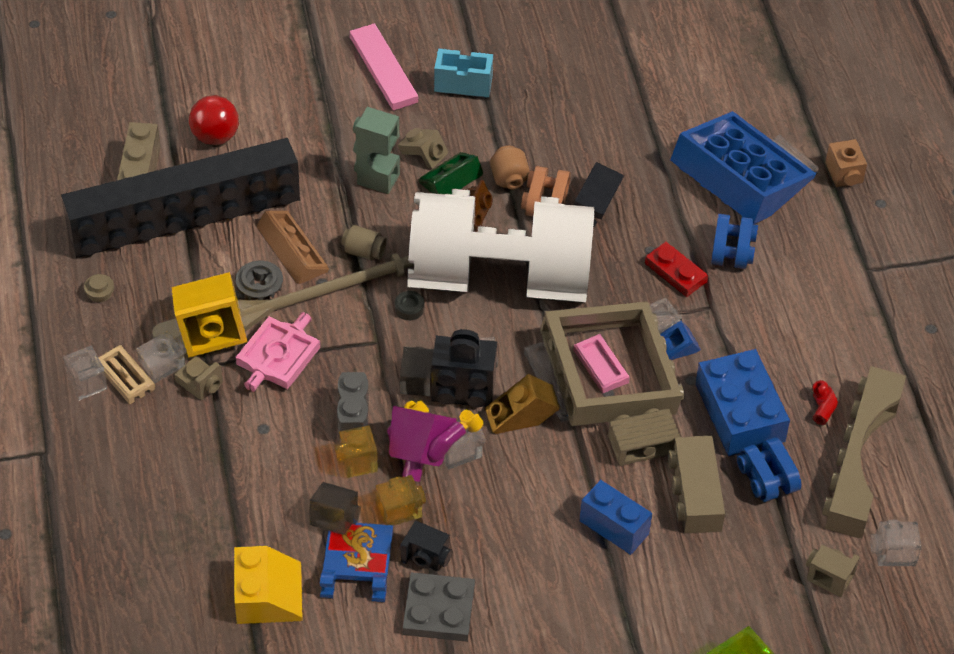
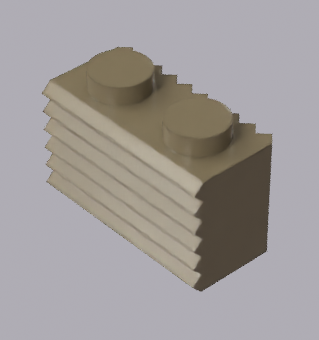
M652 408L640 415L631 417L629 415H620L613 421H609L608 437L618 464L623 466L624 464H634L642 460H652L654 457L659 458L660 456L668 455V451L673 450L675 437H680V433H678L669 408L663 410Z

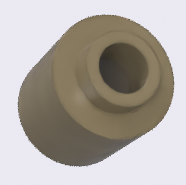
M353 225L350 229L345 230L341 244L345 246L346 253L371 261L374 259L381 260L386 250L387 238L382 237L379 232Z

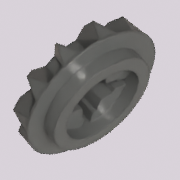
M262 260L249 262L242 266L236 274V286L239 289V293L247 295L249 300L254 297L260 300L267 296L273 298L276 291H281L283 274L279 267L271 262ZM254 277L259 281L265 280V285L255 284Z

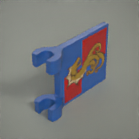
M330 521L323 570L320 577V597H334L336 579L373 582L372 601L385 602L393 525Z

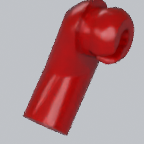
M819 380L812 386L813 397L818 405V409L813 415V420L819 425H825L837 408L838 400L827 382Z

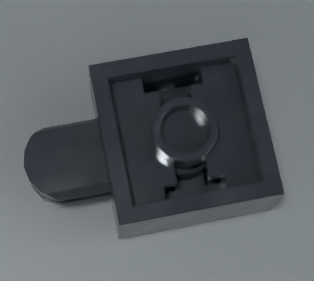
M467 329L456 330L451 337L436 335L431 364V402L470 405L477 408L487 407L492 403L496 381L497 341L480 340L476 332Z

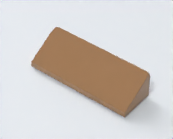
M267 210L263 213L257 228L297 284L304 283L328 272L327 264L288 211Z

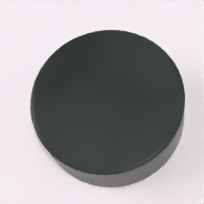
M405 291L396 297L395 312L398 317L411 321L423 315L425 302L421 294L415 291Z

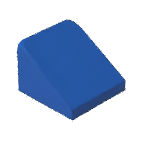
M681 320L660 334L666 340V352L669 360L691 355L701 350L691 330Z

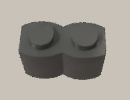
M342 372L338 379V437L342 444H364L369 432L368 379L364 372Z

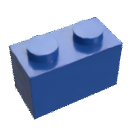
M602 480L581 501L580 522L630 555L650 534L652 513Z

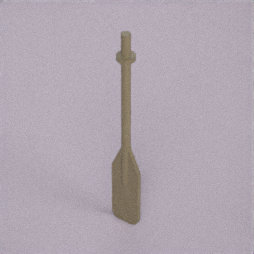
M396 253L390 256V262L271 300H238L244 329L247 331L267 315L281 308L394 272L397 277L404 276V269L413 267L414 263H409V256L400 258ZM176 318L159 323L153 328L152 335L161 354L174 355L186 351Z

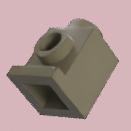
M822 544L819 550L814 548L806 561V566L809 567L807 581L842 597L856 574L860 557L854 554L851 559L841 551L831 549Z

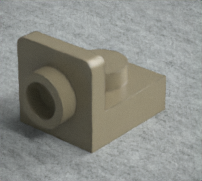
M197 356L174 374L175 382L201 401L209 394L215 393L223 383L221 365L215 362L209 366Z

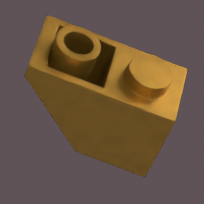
M527 374L485 407L492 432L495 434L539 426L561 409L553 385L530 374Z

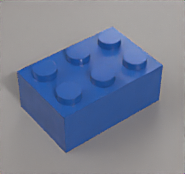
M756 349L699 362L695 385L728 456L739 454L741 448L752 444L756 445L758 449L762 448V442L773 437H778L782 443L786 442L790 419Z

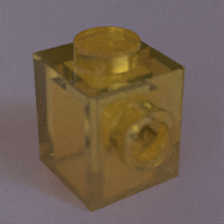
M370 425L340 431V444L335 445V453L338 464L343 463L347 478L378 472L377 448Z
M412 475L402 478L395 477L388 482L375 485L376 504L385 525L394 526L422 517V504L426 503V497L422 486H416Z

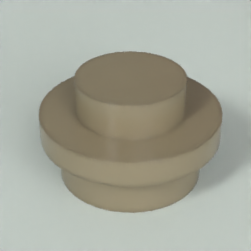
M93 275L85 281L84 291L92 301L104 302L111 297L114 291V283L107 275Z

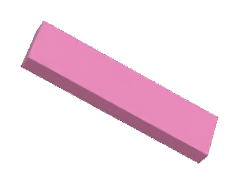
M375 23L351 30L350 39L392 110L418 103L416 91Z

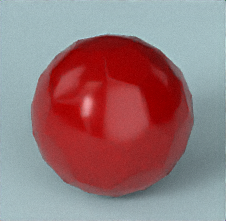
M210 95L198 100L192 106L189 114V126L197 140L212 146L222 145L236 134L239 126V116L230 100L218 95Z

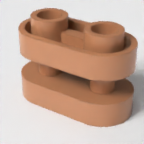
M536 166L535 171H529L527 188L530 189L529 193H523L521 209L526 210V216L533 217L534 203L541 202V197H544L546 188L553 189L551 197L559 198L558 204L565 205L571 172L558 170L557 177L554 178L548 177V168Z

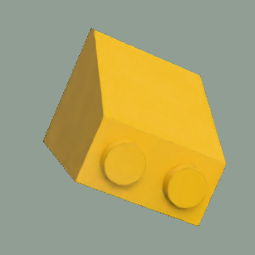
M230 272L171 287L175 317L188 357L247 342Z

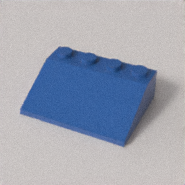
M733 111L680 133L670 159L681 171L698 181L703 188L711 191L724 204L729 205L742 217L753 218V224L772 216L813 180L816 175L814 171Z

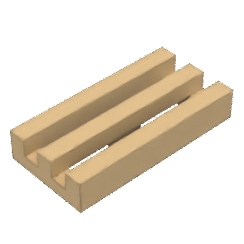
M121 345L95 359L97 368L129 405L135 402V397H144L145 391L152 392L155 390L154 382ZM118 355L142 384L138 385L114 357ZM107 361L132 390H129L128 387L122 382V380L115 374V372L106 363Z

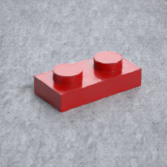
M664 242L645 257V264L685 297H688L707 283L708 274L668 242Z

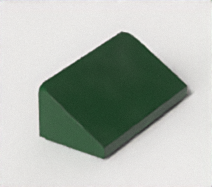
M460 152L421 176L418 180L430 193L452 195V189H462L481 177L483 170L478 156Z

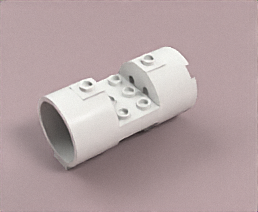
M452 189V195L415 193L414 203L419 205V210L414 209L412 212L408 259L409 263H414V270L408 269L407 287L468 292L471 257L529 262L526 297L586 302L592 249L594 207L558 204L559 198L541 197V202L534 203L532 237L526 236V230L508 229V235L497 234L496 228L478 226V232H473L476 197L470 196V190Z

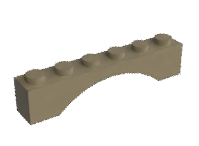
M870 366L868 377L861 376L857 394L862 395L861 401L854 400L850 417L854 418L855 422L854 425L848 423L843 439L844 442H848L847 449L842 447L840 449L836 465L842 468L840 473H833L829 490L835 491L833 498L826 497L822 515L828 516L825 529L862 539L874 496L866 484L862 471L861 450L875 430L896 417L906 375Z

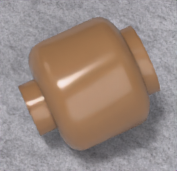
M503 146L497 149L490 160L493 177L498 186L517 189L528 180L530 169L525 153L521 149L514 146Z

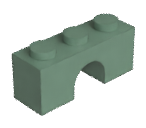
M367 107L362 116L356 118L353 125V133L356 134L353 151L356 153L354 171L357 172V185L389 194L400 175V156L390 153L400 136L399 116Z

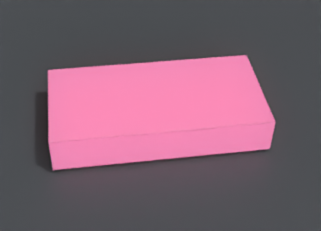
M601 334L574 344L573 351L602 394L629 383V375Z

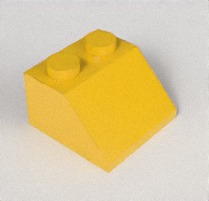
M268 546L234 547V595L237 624L303 621L301 562Z

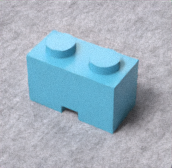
M438 49L434 68V92L489 97L493 77V54L471 52V56L460 55V51Z

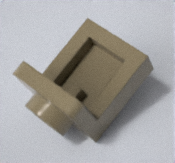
M412 129L397 145L404 155L422 156L427 168H434L448 154V150L438 130Z

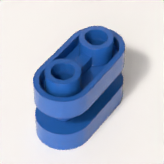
M718 214L711 264L723 266V260L726 257L735 259L734 268L746 269L747 264H753L755 247H751L750 242H756L758 225L753 224V218L746 217L741 218L740 225L729 224L730 215ZM727 235L738 237L737 247L726 246Z
M778 437L764 440L761 452L754 444L740 449V455L737 456V464L741 473H746L751 481V489L756 498L760 497L763 502L776 499L779 496L778 487H781L786 494L801 490L802 484L798 469Z

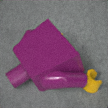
M421 400L417 401V403L408 401L404 408L393 406L391 425L387 429L390 442L389 454L391 457L405 460L402 478L420 482L424 464L439 467L452 445L466 434V429L473 433L482 428L483 420L479 414H473L471 410H463L459 416L460 422H457L456 418L428 413L429 408Z

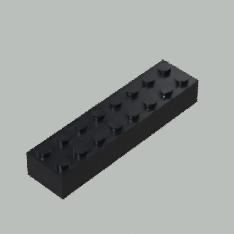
M288 137L61 194L67 232L75 256L79 258L93 255L98 252L121 248L129 244L148 241L156 237L300 201L298 160Z

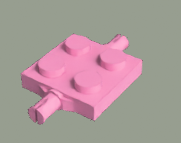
M301 312L293 324L280 322L269 316L236 356V365L253 373L244 383L246 389H251V392H255L261 382L267 380L288 390L320 349V340L307 335L304 331V328L311 322V317L307 313L305 315V312Z

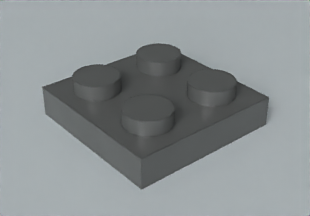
M411 572L403 622V635L468 642L475 579Z

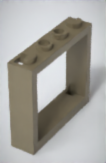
M648 301L545 311L540 332L571 426L613 421L620 415L636 416L652 408L659 410L669 408L672 415L677 414L680 402L684 399V390L682 385L677 382L674 362L669 360L666 352V340L659 333L657 316L655 313H652ZM639 326L662 391L586 399L564 333Z

